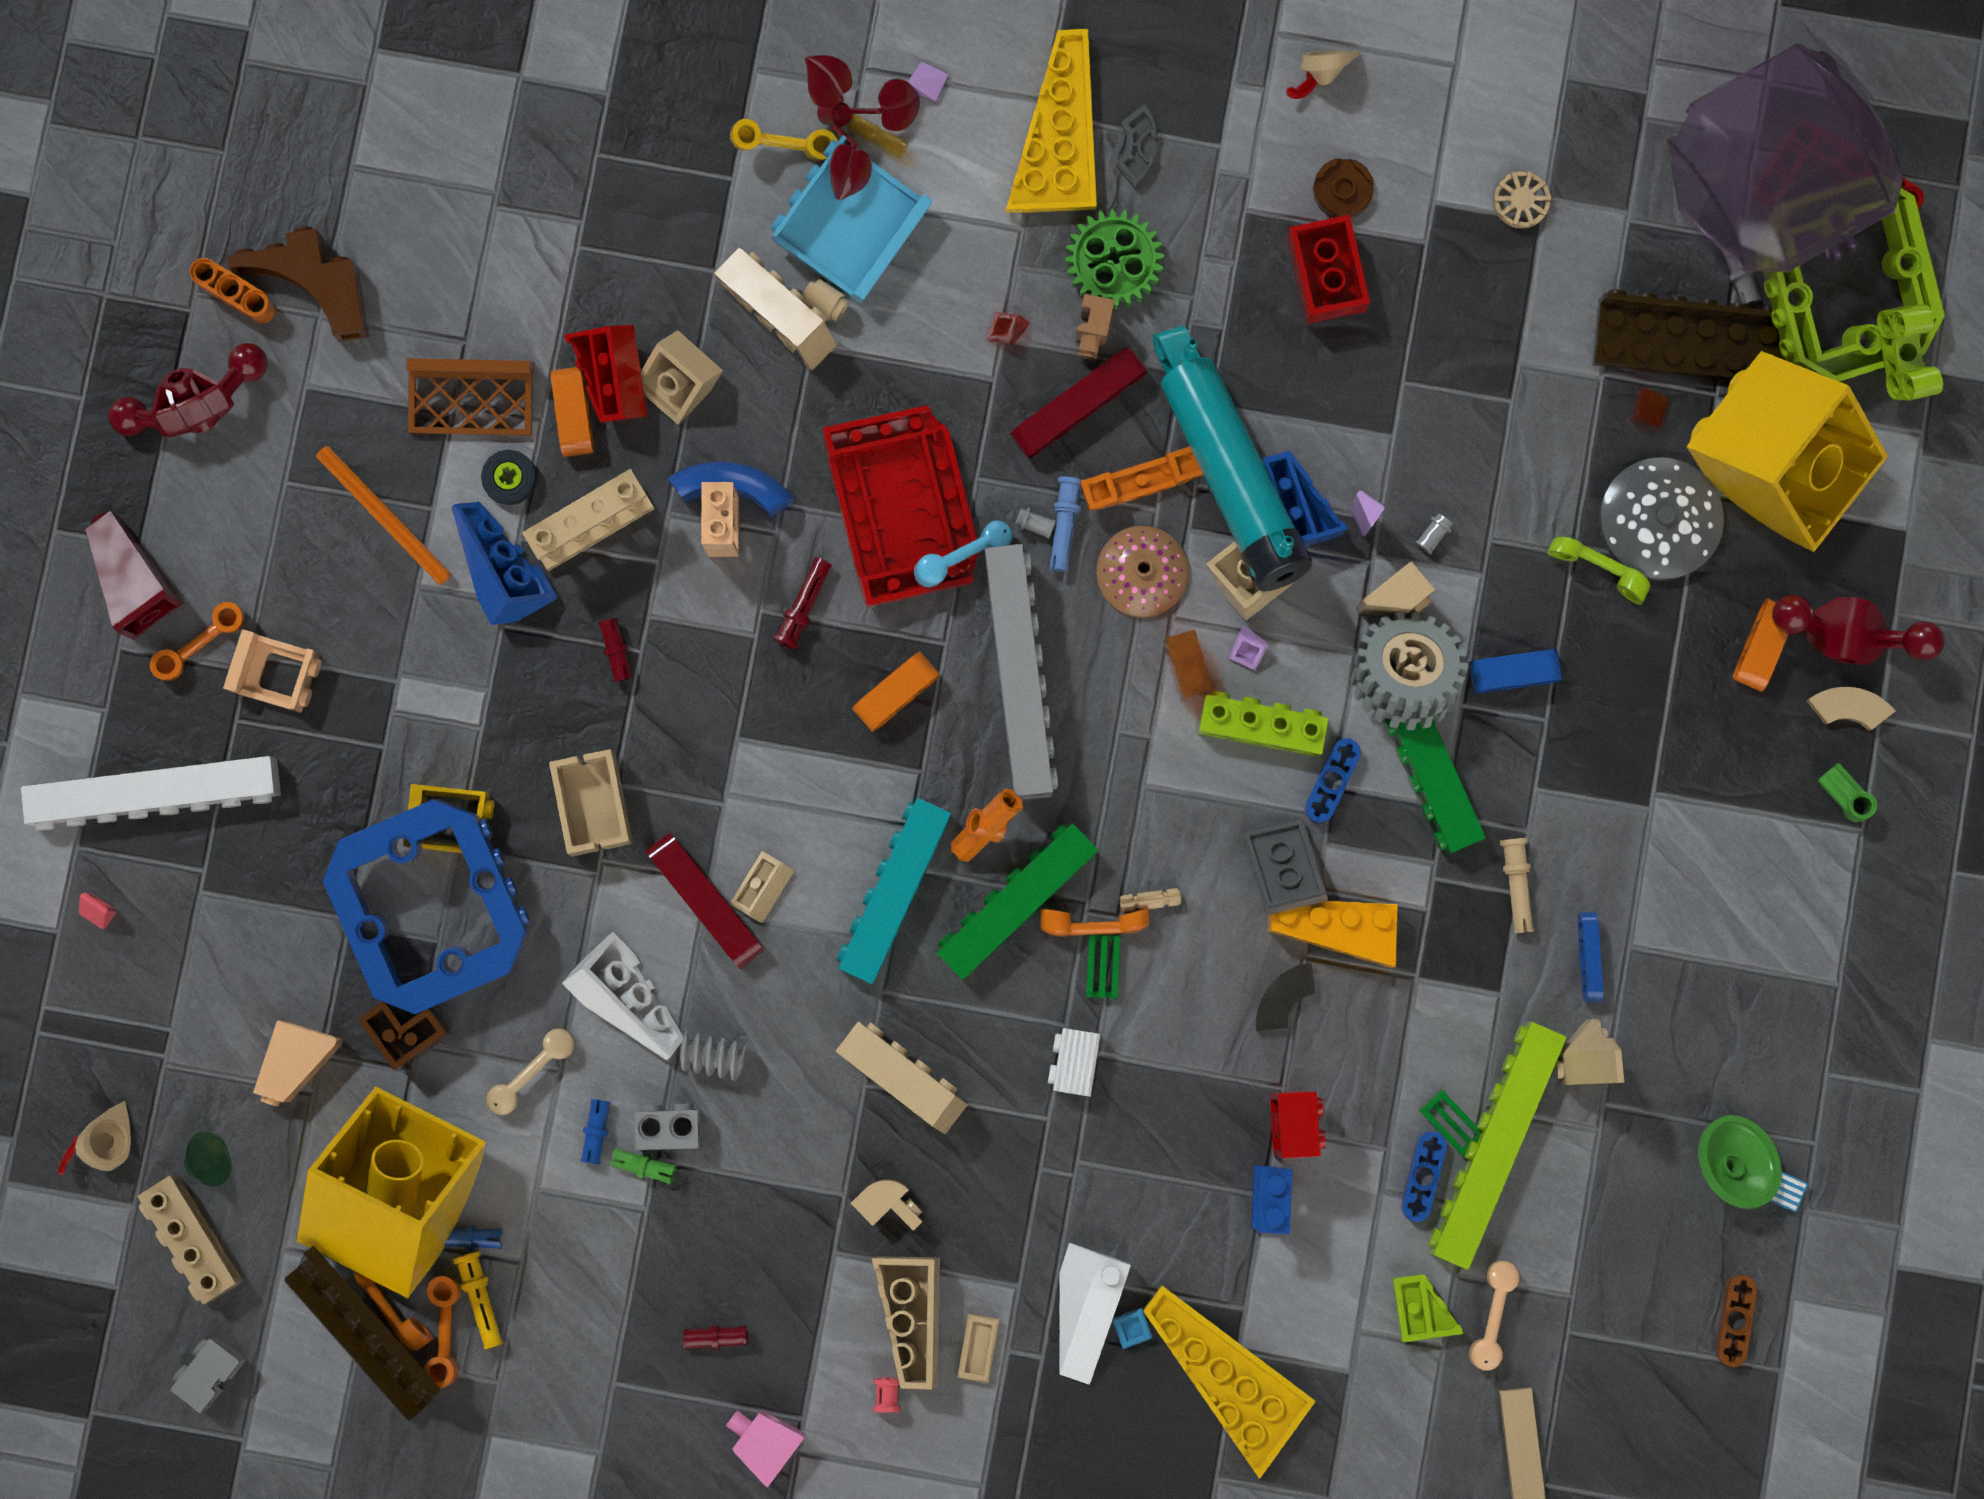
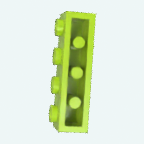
M1212 691V695H1205L1197 734L1313 757H1320L1322 755L1329 718L1322 717L1321 711L1314 709H1304L1303 713L1291 711L1292 706L1283 703H1273V707L1260 705L1261 700L1252 697H1243L1242 701L1230 699L1231 694L1220 691Z

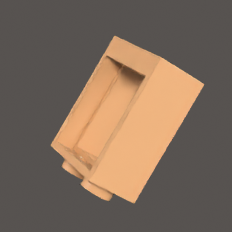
M702 482L701 544L708 557H739V494L733 482Z

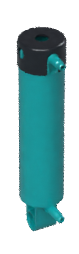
M1184 325L1154 334L1152 339L1153 346L1166 373V376L1161 381V388L1242 556V561L1255 588L1262 592L1273 591L1295 582L1310 570L1312 558L1299 531L1295 529L1214 361L1211 358L1200 357L1197 351L1198 342L1196 339L1191 338Z

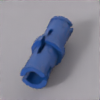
M591 1099L587 1127L583 1128V1133L586 1135L580 1162L600 1164L603 1140L608 1135V1130L605 1129L611 1102Z
M467 1226L466 1229L454 1228L449 1235L451 1239L446 1241L445 1247H465L466 1251H473L474 1248L502 1249L501 1241H488L487 1239L501 1238L503 1229H475V1226Z

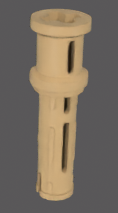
M1528 838L1500 840V845L1504 847L1506 864L1503 866V872L1505 871V874H1508L1514 933L1534 931L1527 872H1530L1531 864L1527 863L1525 848Z

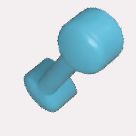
M991 521L982 530L981 537L943 557L937 554L925 555L917 562L914 568L915 579L924 587L937 586L945 579L949 567L985 548L1011 545L1013 541L1011 528L1003 521Z

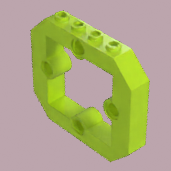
M1881 175L1865 177L1775 205L1756 242V260L1763 270L1765 278L1764 291L1771 301L1773 309L1771 317L1773 324L1778 328L1781 339L1779 348L1782 356L1788 362L1839 382L1885 367L1878 326L1873 324L1852 326L1844 332L1842 346L1821 351L1810 309L1813 293L1810 287L1803 282L1791 234L1812 228L1821 237L1843 235L1851 229L1854 221L1853 215L1879 207L1890 250L1882 260L1884 274L1891 279H1897L1904 306L1928 305L1934 316L1933 330L1929 333L1920 334L1922 355L1926 353L1945 317L1915 196ZM1831 214L1835 218L1834 227H1832L1829 223V217ZM1902 257L1906 261V267L1904 270L1902 269L1900 264ZM1791 291L1795 296L1793 305L1790 304L1788 298ZM1862 334H1864L1866 338V343L1864 347L1860 343V337ZM1902 346L1900 349V357L1903 359L1905 355V349Z

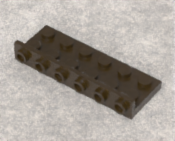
M1618 289L1609 290L1608 293H1604L1598 300L1593 366L1731 381L1739 371L1747 370L1761 351L1780 358L1779 342L1781 339L1778 328L1775 327L1772 321V306H1763L1760 309L1748 308L1749 305L1745 303H1731L1730 306L1718 305V301L1710 299L1700 300L1699 303L1689 302L1686 297L1682 296L1661 299L1657 298V295L1653 293H1640L1638 296L1626 295V291Z
M314 1245L303 1253L299 1266L285 1277L284 1282L407 1421H411L434 1400L441 1388Z

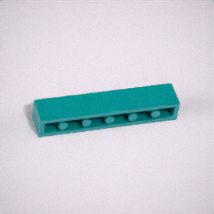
M919 798L916 799L914 804L908 803L901 818L906 823L901 832L895 831L888 846L893 851L888 860L882 859L875 876L880 877L875 889L869 887L862 902L867 907L862 917L856 915L849 932L854 935L849 946L843 944L836 958V961L840 962L838 969L874 985L952 816L950 812Z

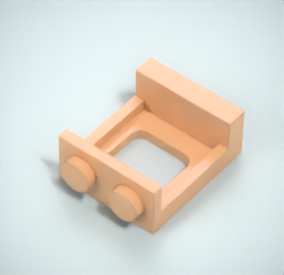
M242 629L223 689L301 713L303 706L307 707L311 699L312 690L309 687L312 678L318 676L321 668L320 654L308 648L303 649ZM270 654H277L303 662L292 697L261 688L260 680Z

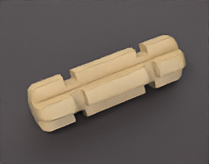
M1177 888L1166 889V892L1159 890L1137 893V896L1129 894L1120 897V908L1124 913L1135 911L1137 908L1140 911L1163 908L1167 904L1168 907L1181 904V894Z

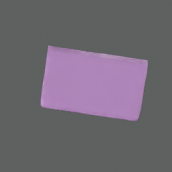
M1362 490L1356 494L1349 505L1364 537L1385 509L1383 505Z

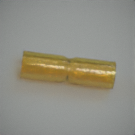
M858 114L852 116L847 126V130L869 142L875 143L876 146L899 159L902 158L909 144L889 131L882 130L878 125Z

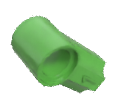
M1839 763L1817 780L1822 788L1842 808L1844 816L1849 821L1855 823L1862 822L1873 816L1876 812L1877 801L1875 797L1865 792ZM1855 799L1865 803L1866 812L1864 815L1858 814L1853 809Z

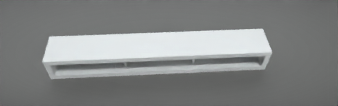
M271 756L21 787L24 824L35 826L36 831L55 829L56 823L65 822L67 827L86 825V820L97 819L98 823L117 821V816L128 815L129 819H142L148 817V812L159 811L160 815H174L179 813V808L190 807L192 812L210 810L211 804L219 803L222 804V808L241 806V801L251 799L253 804L272 802V797L281 796L278 761Z

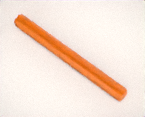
M329 446L323 447L317 453V459L439 585L446 583L451 577V573Z

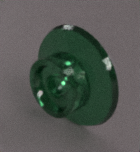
M202 1131L192 1136L188 1142L184 1165L188 1174L200 1183L208 1186H219L228 1179L231 1173L232 1161L223 1140L211 1132Z

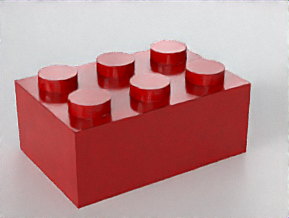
M1350 214L1289 227L1286 239L1306 324L1366 312L1370 300Z
M1307 1090L1269 1093L1273 1156L1279 1158L1321 1156L1320 1149L1326 1148L1325 1131L1319 1129L1318 1117H1323L1324 1115L1322 1097H1317V1091Z

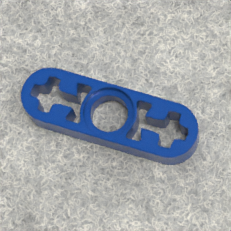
M1345 738L1339 740L1333 746L1305 804V814L1312 822L1323 823L1333 815L1361 755L1360 747L1356 741ZM1346 745H1349L1351 747L1350 752L1354 757L1347 758L1342 766L1348 768V772L1345 773L1343 769L1337 766H1330L1331 761L1338 764L1342 754L1338 752V748L1343 749ZM1335 772L1341 777V785L1338 789L1332 790L1325 786L1324 777L1327 773ZM1318 788L1327 795L1335 796L1334 801L1327 798L1324 804V808L1328 810L1327 814L1322 813L1319 817L1314 815L1315 809L1311 807L1312 803H1319L1323 794H1317Z
M1579 912L1577 927L1583 999L1585 1003L1602 1002L1603 978L1597 913Z
M1424 1132L1417 1139L1401 1202L1403 1215L1415 1222L1423 1221L1430 1215L1446 1153V1140L1437 1132ZM1431 1137H1435V1143L1440 1145L1439 1150H1433L1430 1160H1437L1436 1166L1427 1162H1418L1419 1156L1427 1157L1428 1148L1423 1147L1424 1141H1430ZM1421 1167H1427L1432 1172V1180L1425 1186L1419 1185L1415 1180V1173ZM1412 1186L1418 1190L1429 1191L1428 1197L1421 1194L1419 1202L1424 1206L1423 1212L1418 1211L1416 1216H1413L1412 1210L1408 1208L1409 1202H1415L1417 1193H1411Z

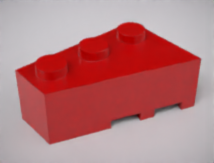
M634 324L605 326L563 335L566 343H571L577 357V360L574 362L577 369L582 370L588 383V386L585 388L600 423L648 417Z

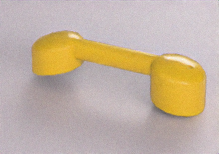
M751 119L739 120L730 131V140L738 150L750 151L758 144L804 151L805 155L815 162L825 161L827 157L823 155L826 150L824 147L827 148L833 139L838 142L835 135L825 129L812 132L806 139L762 133L758 124Z

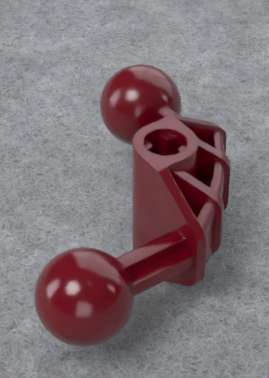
M253 343L237 345L228 356L229 371L220 382L195 369H176L170 372L158 385L152 411L147 410L146 406L134 397H122L114 401L109 408V424L114 431L124 436L137 435L145 427L157 428L164 437H173L190 432H206L214 427L233 408L234 402L231 396L243 382L257 381L266 373L268 367L266 353L261 347Z
M1787 595L1779 599L1772 610V620L1778 630L1790 635L1806 631V638L1809 643L1821 653L1834 661L1846 664L1867 665L1881 657L1885 648L1905 649L1912 658L1919 661H1928L1937 657L1945 644V637L1940 627L1929 621L1916 622L1908 627L1906 631L1887 630V625L1877 604L1860 598L1837 597L1813 611L1810 603L1805 598L1799 595Z

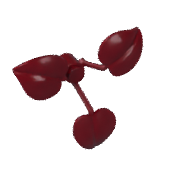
M808 56L805 58L808 91L812 101L818 106V119L822 124L830 125L832 132H836L841 137L844 135L847 138L845 141L849 144L838 145L830 161L832 190L836 200H843L859 192L867 185L871 177L872 164L867 152L857 150V143L840 127L846 126L851 121L852 114L882 113V125L885 129L890 131L904 130L912 124L918 114L920 97L919 93L909 82L903 79H891L884 83L880 89L878 101L881 108H850L843 102V94L847 93L852 86V74L847 64L833 56Z

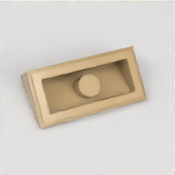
M761 851L729 904L758 922L763 923L794 870Z

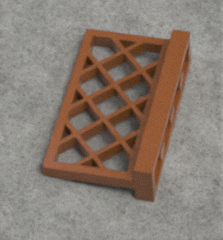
M407 358L406 371H409L408 433L532 436L535 362L521 360ZM416 378H428L436 386L425 399L416 391ZM434 378H444L445 380L439 384ZM452 379H459L467 387L456 400L443 388ZM465 379L476 380L470 385ZM483 379H490L498 389L485 401L474 388ZM496 380L506 381L502 385H500ZM513 380H525V393L515 401L505 388ZM439 391L452 402L440 415L428 404ZM470 392L483 403L472 415H469L458 404ZM501 392L513 403L502 416L489 405ZM416 397L421 401V403L417 407ZM524 400H525V410L520 406V404H521ZM425 406L436 419L428 427H416V414ZM454 407L467 418L458 428H452L443 419ZM485 407L498 419L490 428H482L474 420ZM518 408L525 416V429H512L504 419ZM439 422H441L445 427H435V426H436ZM471 422L476 428L465 427ZM502 423L507 429L495 428Z

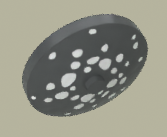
M1664 457L1650 458L1627 467L1610 483L1600 503L1599 530L1607 551L1615 561L1640 571L1649 580L1668 581L1692 573L1706 563L1713 555L1722 537L1724 511L1717 490L1700 470L1677 459Z

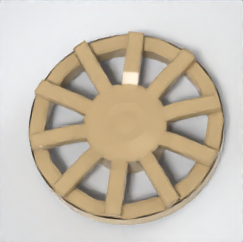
M1518 171L1508 174L1498 183L1493 195V206L1496 214L1504 223L1515 228L1535 226L1544 219L1551 204V195L1546 182L1531 171ZM1518 177L1526 178L1524 187H1521ZM1513 179L1516 189L1514 190L1505 183ZM1533 180L1537 185L1530 190L1528 187L1530 181ZM1503 188L1511 195L1499 196V192ZM1541 188L1545 195L1534 196V193ZM1499 201H1509V206L1501 210ZM1545 201L1544 209L1534 204V202ZM1531 208L1540 213L1534 220L1530 212ZM1511 210L1516 212L1514 220L1505 214ZM1521 213L1526 214L1528 222H1518Z

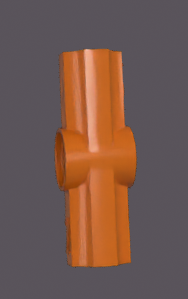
M1005 788L983 810L974 808L968 815L966 827L950 843L951 852L959 860L969 862L990 841L1000 842L1006 833L1007 824L1023 809L1022 799L1016 795L1014 790Z

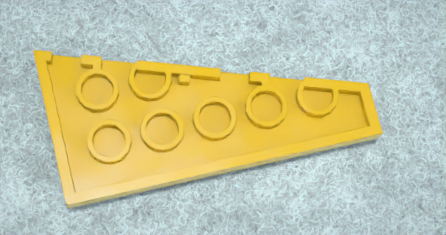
M1088 29L1057 31L1005 214L1096 210L1097 208Z
M1161 1285L1143 1309V1312L1260 1479L1316 1401Z

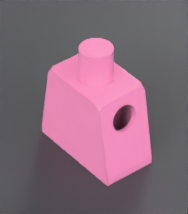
M737 1410L726 1424L729 1429L740 1436L732 1450L766 1487L771 1484L806 1436V1433L763 1410L758 1413L753 1421Z

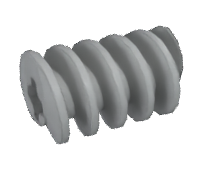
M685 1031L679 1058L682 1071H687L691 1064H693L694 1073L699 1074L705 1066L706 1075L712 1076L717 1068L719 1078L724 1079L728 1071H730L731 1080L736 1081L744 1068L748 1043L745 1044L742 1051H739L737 1041H733L728 1049L726 1048L724 1038H721L718 1045L714 1046L713 1036H709L703 1044L699 1033L696 1034L692 1041H689L688 1031Z

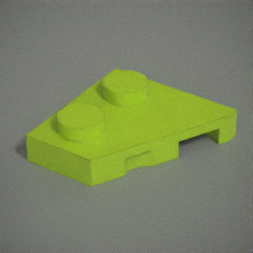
M1425 1274L1392 1278L1401 1342L1463 1334L1462 1328L1457 1324L1443 1300L1435 1292Z

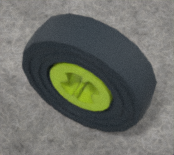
M507 449L498 451L487 459L482 468L481 481L484 490L491 499L500 504L514 505L530 497L536 487L537 474L535 466L526 455L519 451ZM510 470L512 474L515 471L517 473L513 477L514 483L510 485L506 481L504 483L501 481V479L505 478L504 472Z

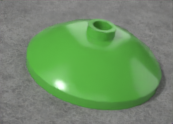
M1735 1115L1721 1117L1711 1122L1705 1128L1699 1141L1698 1156L1702 1173L1711 1189L1722 1200L1741 1209L1758 1208L1771 1201L1780 1187L1782 1168L1777 1149L1767 1133L1751 1120Z

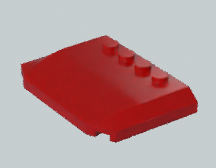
M925 405L823 427L824 448L861 596L866 608L970 585L973 580L978 553L949 567L945 579L937 586L924 587L917 582L914 576V568L917 562L925 555L937 554L943 557L977 539L950 432L943 423L941 424L931 413V409Z

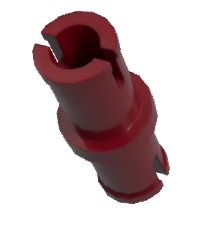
M617 618L598 622L605 645L603 653L605 657L608 656L614 683L633 678L626 655L628 647L627 644H623Z
M718 1324L711 1325V1328L683 1329V1347L685 1350L712 1347V1350H720L721 1347L748 1346L749 1343L747 1325L720 1328Z

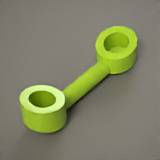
M1556 537L1552 540L1547 550V554L1554 558L1565 561H1577L1581 557L1621 577L1617 584L1618 591L1635 604L1642 605L1650 590V582L1643 573L1583 545V543L1574 538Z

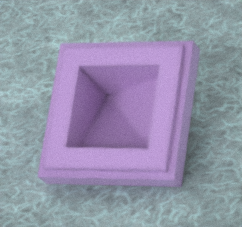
M921 62L911 76L909 83L919 95L936 102L949 74Z
M1242 626L1228 659L1256 671L1268 643L1247 627Z

